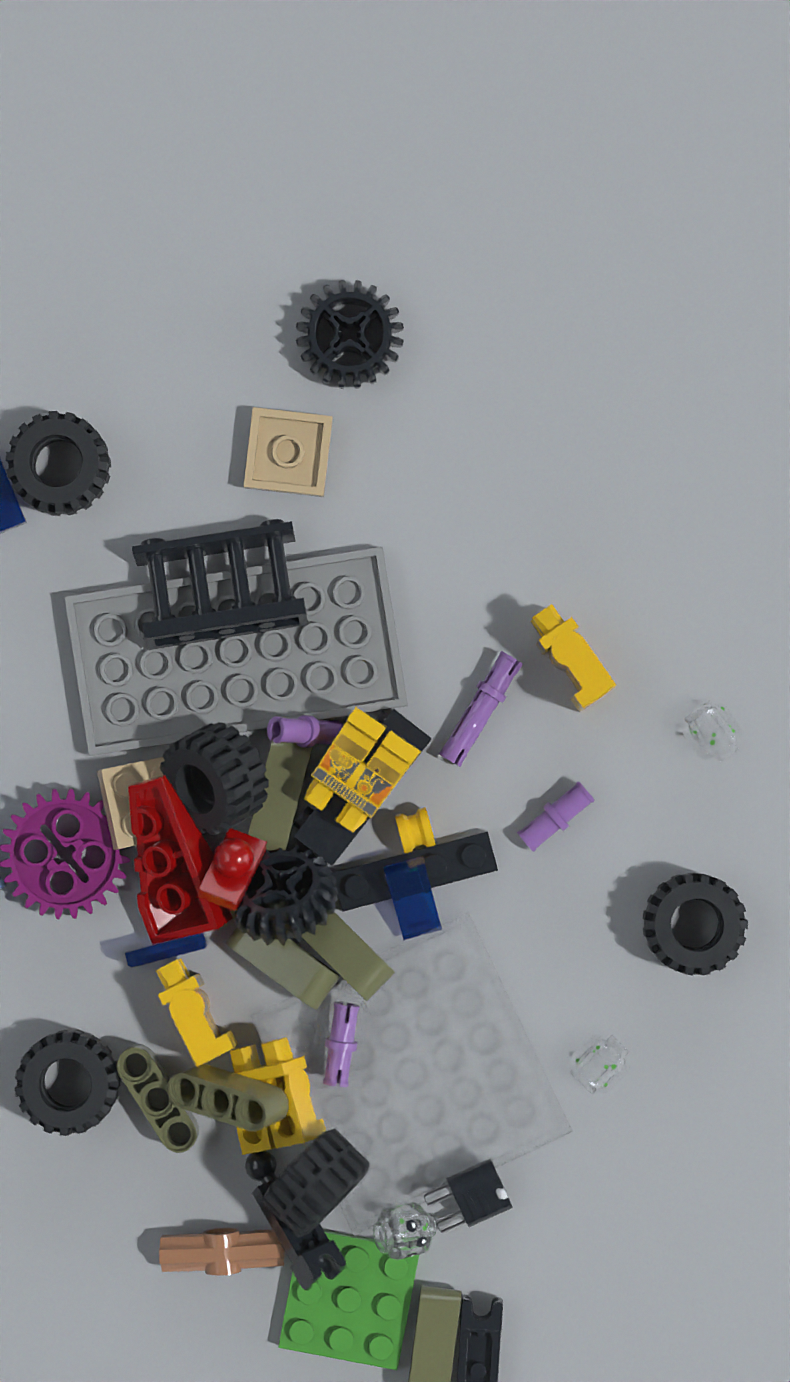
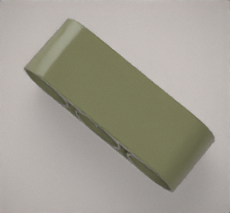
M272 741L265 765L267 770L265 777L269 779V787L265 789L268 797L266 802L262 803V809L252 816L248 835L267 841L266 849L270 853L277 852L279 848H282L284 851L287 850L313 747L304 748L296 743L286 742L274 743Z
M336 913L327 915V925H316L315 935L306 932L302 934V938L368 1001L395 974V971Z
M237 926L225 942L231 949L315 1010L320 1007L340 978L331 968L291 939H287L284 946L278 939H275L267 946L262 938L253 942L248 933L242 934L241 929Z
M142 1044L128 1047L117 1061V1070L121 1079L163 1145L174 1153L188 1151L194 1146L199 1136V1125L192 1112L177 1107L170 1097L169 1104L162 1109L155 1108L149 1103L148 1092L151 1089L161 1088L168 1093L170 1077L149 1047ZM133 1053L143 1055L147 1061L146 1072L143 1074L131 1073L126 1066L128 1055ZM176 1122L185 1123L190 1128L191 1138L184 1143L174 1141L169 1133L170 1126Z
M208 1064L195 1066L175 1074L168 1083L169 1097L177 1107L248 1131H257L282 1120L287 1115L289 1109L286 1094L280 1088Z
M421 1285L408 1382H451L462 1291Z

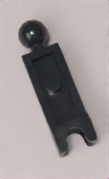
M268 1151L251 1153L245 1162L246 1173L251 1179L262 1183L255 1188L252 1195L293 1263L290 1268L302 1289L310 1290L312 1285L322 1276V1272L330 1280L336 1278L344 1270L346 1260L335 1241L328 1239L320 1224L307 1235L297 1237L263 1203L266 1191L278 1178L275 1175L277 1163L275 1157Z
M469 1295L462 1296L457 1382H498L503 1316L502 1298L494 1297L488 1314L480 1316L473 1311L471 1297Z

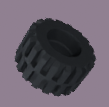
M48 411L49 415L42 416L37 414L32 417L33 421L29 424L24 422L18 428L20 430L19 434L16 437L12 436L9 442L11 449L10 452H6L5 460L8 462L9 469H6L8 478L11 480L12 487L16 493L36 510L42 513H49L52 516L78 514V510L82 508L86 510L91 507V502L96 497L99 499L104 493L102 489L105 483H109L110 475L108 473L109 467H111V458L108 455L107 445L88 421L78 418L73 413L66 412L65 414H60L58 411ZM57 441H67L77 447L82 456L81 470L71 483L62 487H51L43 483L37 475V458L47 445Z
M221 722L207 724L169 745V749L165 750L163 754L164 761L160 764V771L167 777L193 819L195 826L203 834L208 832L210 835H217L220 832H225L260 811L263 807L262 803L266 802L268 797L265 789L269 787V779L265 777V772L267 771L265 763L261 762L259 758L260 753L256 747H252L250 739L245 734L241 736L238 729L232 725L227 728L226 724Z
M700 873L678 874L671 877L667 882H662L657 887L656 892L650 895L647 900V908L643 911L644 927L642 929L649 949L664 965L685 975L693 976V974H700L703 976L711 974L710 972L715 970H722L727 967L726 963L730 960L734 961L739 955L737 951L741 945L744 946L746 941L744 933L745 929H748V920L745 919L744 915L746 909L744 904L738 899V894L735 890L727 886L724 881ZM689 900H701L708 903L715 910L718 918V927L713 939L699 948H690L679 943L671 929V920L675 910L682 903Z
M67 1030L58 1031L39 1040L24 1054L20 1061L21 1065L16 1070L15 1079H17V1086L14 1089L16 1097L19 1096L21 1104L19 1107L22 1113L27 1112L31 1117L29 1121L34 1126L39 1124L44 1127V1132L50 1134L58 1132L60 1136H69L71 1133H77L78 1135L86 1132L91 1127H95L111 1111L119 1095L117 1093L118 1088L121 1086V1077H118L117 1060H113L111 1056L112 1051L108 1046L104 1047L96 1036L92 1035L90 1037L85 1035L84 1031L79 1030L74 1032H68ZM73 1059L81 1063L89 1072L92 1087L88 1097L82 1103L75 1106L62 1105L56 1102L47 1092L45 1074L48 1068L58 1060Z
M335 1128L330 1129L317 1137L279 1175L266 1191L263 1203L297 1237L307 1235L357 1186L367 1174L370 1162Z

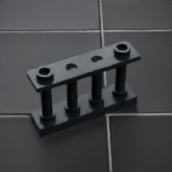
M271 519L262 522L258 527L165 541L162 538H151L142 541L141 545L132 546V553L137 567L148 565L155 617L151 619L152 622L142 623L144 639L148 649L153 650L308 625L304 598L296 599L295 596L291 595L284 543L296 542L292 521L284 522L281 519ZM268 546L275 598L272 599V603L256 605L255 602H251L244 550ZM228 552L235 604L232 606V609L216 611L214 608H211L204 556ZM188 559L195 611L190 616L176 618L175 615L171 614L164 562Z

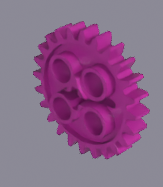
M69 788L66 799H60L57 790L52 789L51 801L47 802L38 793L36 794L38 806L33 808L28 803L23 802L22 806L26 815L23 818L15 814L10 816L17 825L16 829H3L2 831L7 837L11 838V843L0 845L1 851L10 853V858L0 861V867H11L12 872L4 878V882L17 881L19 885L14 889L12 895L16 897L25 892L28 895L24 905L26 908L32 906L36 901L39 902V915L41 916L46 913L49 907L54 908L56 919H60L63 909H69L72 918L77 919L78 907L83 906L89 914H92L93 907L91 902L96 899L104 906L107 904L106 898L103 895L105 890L118 893L119 890L112 881L114 878L126 879L127 875L117 868L118 864L129 863L130 858L121 855L120 849L114 850L107 816L101 813L104 806L102 799L92 807L89 805V792H86L78 801L75 800L73 788ZM64 814H72L79 821L78 831L72 836H62L56 830V822ZM42 825L48 826L64 847H68L71 844L75 847L71 853L72 857L88 875L89 880L87 882H82L65 860H61L58 863L54 860L58 853L41 832L40 827ZM38 839L47 845V855L39 862L28 860L24 854L25 845L31 840ZM90 845L101 847L105 856L101 865L93 868L83 864L81 858L84 849ZM58 871L68 872L73 877V885L65 893L55 892L50 886L52 875Z

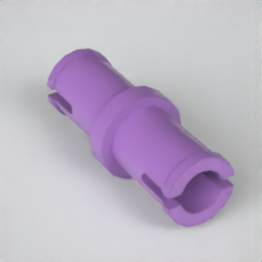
M302 715L298 719L276 716L268 723L267 735L274 743H296L300 747L310 748L315 744L331 745L344 725L338 720H317L311 715Z
M578 781L576 785L553 804L548 802L544 805L545 811L517 833L534 852L537 850L536 848L560 828L562 831L569 827L568 822L590 803H593L595 799Z
M334 1002L331 1035L325 1041V1047L329 1049L323 1084L336 1087L337 1083L339 1087H348L352 1052L357 1050L358 1042L354 1041L360 1006L353 1003L343 1005V1002Z

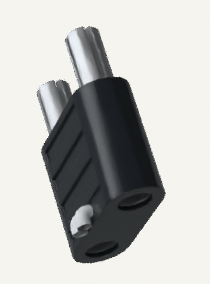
M491 1158L447 1177L448 1183L423 1195L428 1206L454 1196L460 1208V1211L437 1221L438 1229L442 1234L467 1223L468 1227H472L513 1208Z

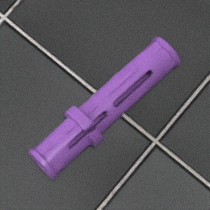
M503 651L500 652L484 681L480 680L476 686L478 691L454 728L450 738L442 750H440L439 754L461 767L499 702L503 703L507 696L504 694L523 663Z

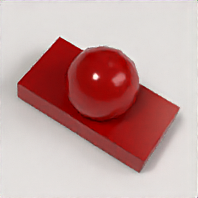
M230 828L224 840L215 850L214 859L198 889V897L236 911L266 851L267 841Z

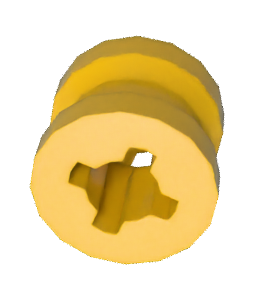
M426 807L418 809L413 815L406 816L403 813L395 815L404 853L413 852L416 846L425 845L426 847H432L436 845Z

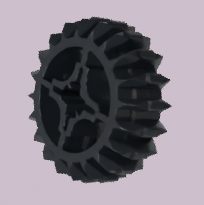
M340 280L338 282L340 293L333 294L332 288L329 285H325L323 291L327 298L323 301L316 294L310 296L312 304L316 307L315 311L309 307H302L301 314L309 319L310 322H297L296 329L300 332L308 333V335L297 338L296 344L298 347L310 346V349L300 355L301 360L307 362L315 358L316 361L310 367V372L315 375L322 368L326 369L323 375V382L325 384H329L335 374L339 376L338 388L344 389L346 377H353L354 388L360 389L361 375L366 374L369 383L374 384L377 381L373 372L375 368L384 375H387L390 371L383 362L384 359L391 362L398 361L399 355L390 350V347H403L404 340L400 337L392 336V334L403 331L404 326L401 322L390 323V320L399 315V310L397 307L386 311L383 309L390 301V297L387 294L381 296L377 301L374 300L377 292L376 286L371 285L365 295L361 293V281L356 280L354 291L347 292L346 282ZM344 304H356L367 309L364 312L361 311L355 317L349 318L333 308ZM324 317L335 331V337L329 343V347L322 353L316 341L318 325ZM376 317L379 319L384 333L382 344L377 353L370 347V343L364 336L366 330L371 326V322ZM340 325L348 330L359 326L360 331H357L359 343L351 339L340 343V338H343ZM351 351L357 353L361 358L364 357L367 361L359 365L346 366L337 364L332 360L345 352Z
M298 845L290 851H284L282 848H279L277 852L270 853L266 849L236 911L229 909L232 919H235L242 934L248 933L253 942L262 938L267 946L275 939H278L283 946L287 939L295 938L300 942L302 934L307 932L315 935L316 925H327V915L335 913L334 907L338 891L334 873L330 870L323 857H317L310 849L302 852Z

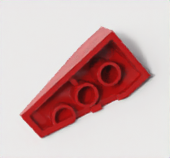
M165 775L129 785L131 830L136 836L138 856L134 858L135 872H139L141 892L137 894L138 909L152 945L219 929L232 919L230 910L198 897V889L214 859V853L195 826L193 819Z

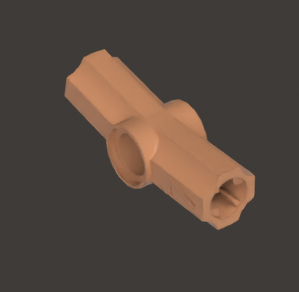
M215 1228L206 1230L203 1234L162 1235L160 1237L159 1262L162 1272L205 1271L208 1275L220 1276L236 1274L245 1268L284 1266V1248L273 1229L240 1232L236 1228Z

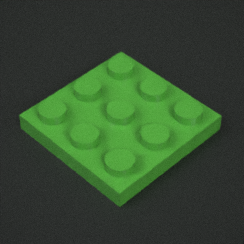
M324 1230L328 1239L335 1241L346 1260V1266L332 1280L328 1279L322 1272V1276L308 1291L302 1289L292 1272L278 1348L398 1371L420 1248L410 1246L411 1249H409L407 1245ZM412 1253H417L415 1256L405 1258Z

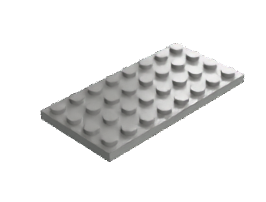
M383 547L286 562L291 595L295 596L296 599L304 598L308 625L153 650L148 649L142 623L152 622L151 619L155 617L150 583L65 596L89 756L171 744L210 723H225L227 728L232 725L240 733L266 729L269 721L276 716L298 719L302 715H311L317 720L351 715L355 707L367 713L408 706ZM270 564L246 568L251 602H255L256 605L272 603V599L275 598ZM224 571L206 574L211 608H214L216 611L232 609L235 599L231 572ZM191 578L167 580L171 614L175 615L176 618L192 615V612L195 611Z

